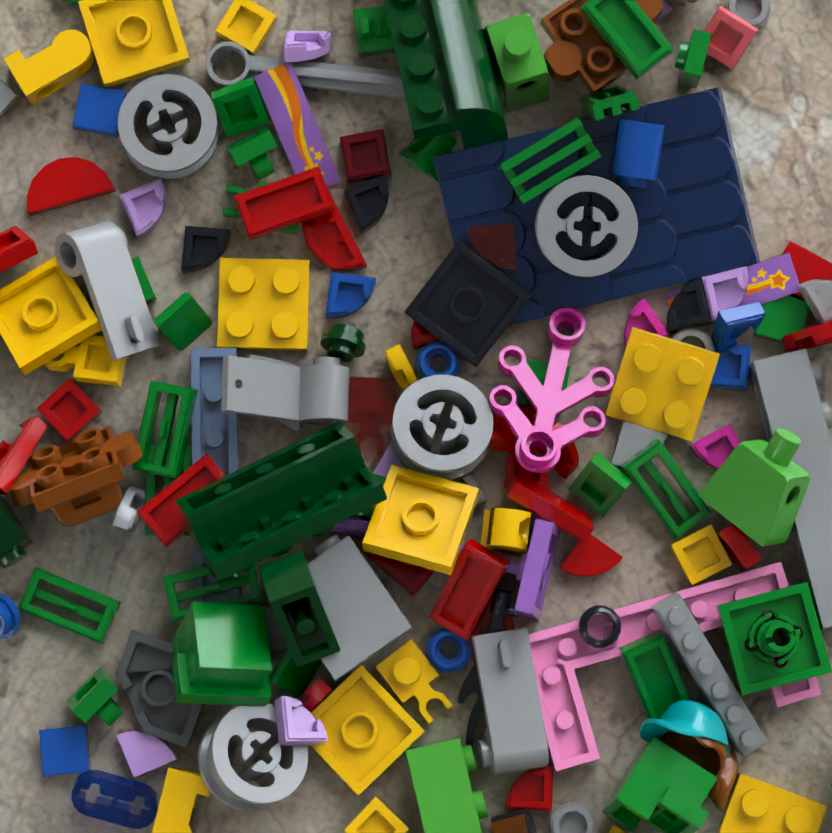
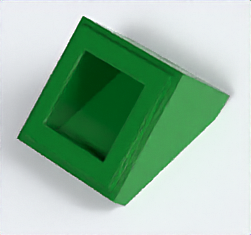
M184 292L154 319L158 329L179 351L187 348L212 324L209 316L188 292Z
M287 646L271 672L269 681L287 692L300 697L320 667L322 660L318 659L297 667Z

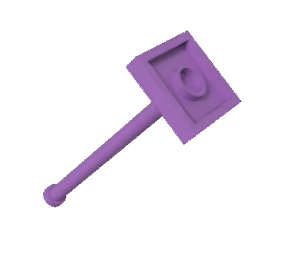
M350 517L334 525L331 531L364 539L370 521ZM540 519L535 520L528 553L523 552L521 557L491 550L510 562L506 572L517 575L516 580L521 581L514 610L523 617L540 620L560 536V531L553 522ZM464 543L462 544V547H461V549H460L459 555H460V553H461V551H462V549H463V547H464V545H465Z

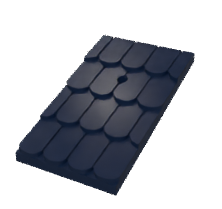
M721 86L640 106L639 110L635 111L622 110V114L616 116L606 114L604 115L605 119L598 121L592 118L581 121L586 133L589 134L592 143L602 157L568 178L591 175L612 181L629 196L634 205L638 220L636 241L628 257L612 271L599 276L581 277L571 275L554 266L544 256L535 235V216L540 202L551 188L522 204L499 166L502 162L563 125L433 157L454 246L460 240L531 295L509 325L552 315L561 308L578 309L760 262ZM620 119L665 125L657 180H647L646 188L619 184L620 175L611 174ZM573 131L513 167L514 173L517 176L578 139L577 135ZM584 147L522 183L525 191L587 154ZM579 192L571 195L560 205L557 215L563 219L573 208L584 206L583 219L574 222V230L582 232V246L571 242L564 231L557 233L556 241L561 250L572 258L588 260L599 257L611 247L614 242V236L609 233L599 244L595 246L588 245L589 232L597 231L598 223L590 220V206L600 209L608 221L615 218V210L610 202L599 194Z

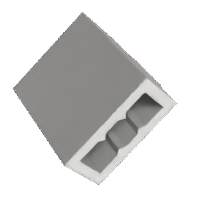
M336 534L314 549L318 557L310 561L308 566L341 650L321 658L332 677L338 681L410 631L412 626L348 535L340 540Z

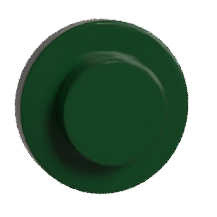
M340 323L330 325L328 332L322 335L320 342L321 346L327 350L329 357L340 358L342 362H350L353 358L363 356L366 348L363 342L364 334L361 330Z

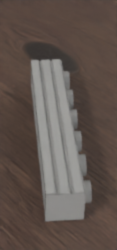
M674 592L651 606L710 708L721 718L727 736L735 750L744 757L767 743L766 738L683 598Z

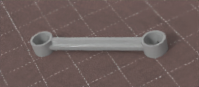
M227 41L215 45L209 51L206 57V70L213 85L221 89L251 77L254 79V76L287 62L279 58L250 56L241 45ZM232 53L240 55L244 59L245 70L241 76L231 81L222 80L216 76L213 68L217 69L222 59L232 57ZM308 61L291 62L302 88L405 98L400 71Z

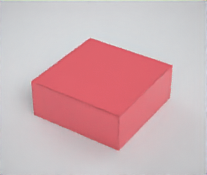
M720 6L704 32L712 33L707 54L733 70L759 29Z

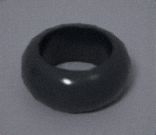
M596 605L588 608L579 620L581 638L588 645L595 648H605L612 645L621 633V621L618 614L605 605ZM603 613L611 619L613 631L607 639L597 640L588 633L587 622L592 615Z

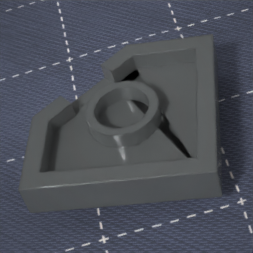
M131 630L116 674L135 710L141 728L147 734L189 747L204 704L176 703L172 661L174 659L173 644Z

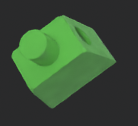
M522 14L485 26L483 30L496 83L506 113L549 100V73L530 14ZM529 81H533V82H534L532 85H530V86H528V87H525V88H517L518 86H520V85L523 84V83H526V82H529Z
M777 428L769 443L761 439L741 442L703 487L698 497L762 547L785 543L790 535L810 481L808 472L792 461L794 454L801 444L800 438L786 429Z

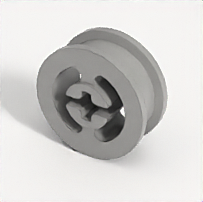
M162 74L147 78L129 91L120 106L118 132L125 152L139 170L151 177L161 178L162 180H178L189 177L200 171L211 160L216 151L219 141V123L213 102L200 85L186 77ZM168 101L186 103L201 118L200 132L192 144H187L190 139V128L183 109L179 105ZM146 111H150L147 117V126L156 147L164 152H171L170 154L153 153L146 149L138 140V124ZM169 120L173 126L175 125L176 132L168 135L162 126L164 121Z
M575 176L559 182L543 197L535 216V235L544 256L562 271L581 277L599 276L618 267L633 249L638 232L637 214L629 196L612 181L598 176ZM579 192H593L601 195L610 202L616 213L615 218L608 221L600 209L590 206V220L597 222L598 228L597 231L589 232L588 245L595 246L599 244L609 233L614 236V242L604 254L588 260L570 257L561 250L556 241L557 233L564 231L571 242L582 246V232L574 230V222L583 219L584 206L573 208L563 219L557 215V210L563 201Z
M432 375L414 382L401 394L393 412L391 441L397 458L407 469L451 481L464 478L482 463L487 454L493 432L491 407L485 396L476 386L460 377ZM447 403L453 405L448 428L444 432L439 455L433 454L428 451H431L435 431L439 427L444 404ZM432 404L426 410H422L424 406ZM459 409L469 417L472 425L464 422L463 415ZM412 432L420 435L421 442L428 451L416 443L412 437ZM457 447H462V448H463L462 450H460V451L457 452V453L450 454V455H445V454L451 453V452L454 451Z
M269 703L266 706L239 705L219 717L207 728L199 745L198 766L204 784L217 800L236 810L258 811L286 798L297 789L307 770L308 747L307 745H279L275 705ZM247 727L256 729L258 731L250 732ZM269 739L273 746L262 751L253 760V765L242 770L237 775L233 768L246 761L253 754L254 748ZM256 781L259 784V787L248 784L247 782Z

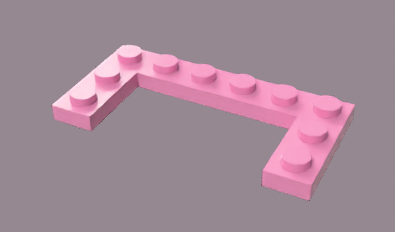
M778 562L677 591L676 593L683 598L702 632L721 627L716 609L717 605L789 587L782 562ZM672 593L615 609L614 611L618 614L621 621V633L612 645L605 648L592 647L581 638L579 620L528 634L547 744L555 771L600 759L574 669L622 656L619 647L660 629L664 633L667 642H671L651 606ZM764 610L761 613V617H763L765 613L770 612L772 614V612L769 610ZM603 613L597 614L589 618L587 630L592 638L604 640L611 635L613 623L607 615ZM772 614L771 618H769V619H767V620H765V621H763V622H767V621L773 620V614ZM796 626L793 627L794 630H796V629H799V630H800L799 627H796ZM783 656L774 657V666H776L777 668H782L785 665V663L782 665L777 664V660L782 658ZM816 676L769 688L775 707L822 695Z

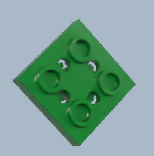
M808 582L716 606L740 696L832 672ZM764 610H769V611H771L772 614H773V620H770V621H767V622H763V621H765V620L771 618L772 614H771L770 612H768V613H765L763 617H761V613H762ZM794 626L799 627L800 630H799V629L794 630L793 627H794ZM748 638L749 648H753L755 646L754 640H756L757 648L754 651H748L745 648V641ZM783 656L782 658L777 660V664L782 665L785 663V665L782 668H777L776 666H774V657Z

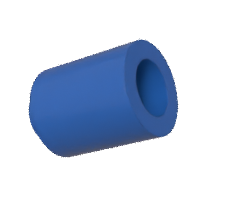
M625 119L619 120L611 173L620 175L619 184L646 188L647 180H657L665 125Z

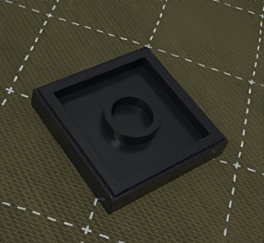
M459 240L404 313L474 367H477L531 295Z

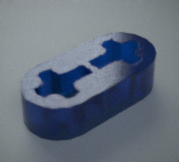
M88 770L80 774L73 784L71 798L73 805L78 812L86 816L132 829L147 827L156 818L158 797L154 789L145 783L100 770ZM92 783L100 785V793L112 797V799L97 796L94 803L86 801V793L81 791V789L89 790ZM136 796H141L145 798L144 806L148 807L149 810L141 809L139 815H133L130 813L131 806L118 801V799L134 802Z

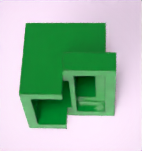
M192 602L172 639L174 650L172 668L176 703L266 706L271 699L269 675L272 672V663L264 605Z
M653 737L637 752L601 812L632 832L642 819L662 833H695L701 828L709 812L701 808V805L716 782L717 777L664 742Z

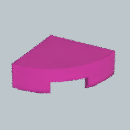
M645 298L634 307L627 319L624 329V344L626 348L632 327L664 337L670 336Z
M728 424L691 444L689 448L703 463L719 469L736 446L740 444V441L731 424Z

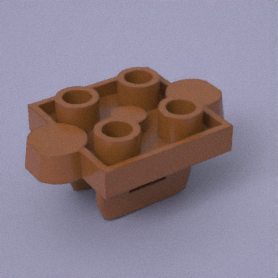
M568 0L541 19L540 25L553 41V44L545 51L543 56L548 73L553 80L568 82L578 76L593 96L629 70L580 11L581 6L588 0ZM635 0L653 23L660 18L662 0Z
M111 426L101 430L98 428L88 429L80 433L75 440L60 446L48 445L42 447L32 457L28 458L26 462L27 470L19 473L10 488L13 503L15 506H26L34 503L38 513L51 508L55 518L64 527L74 526L115 510L122 501L119 481L125 479L123 468L138 461L143 456L142 449L133 433H122L115 436Z

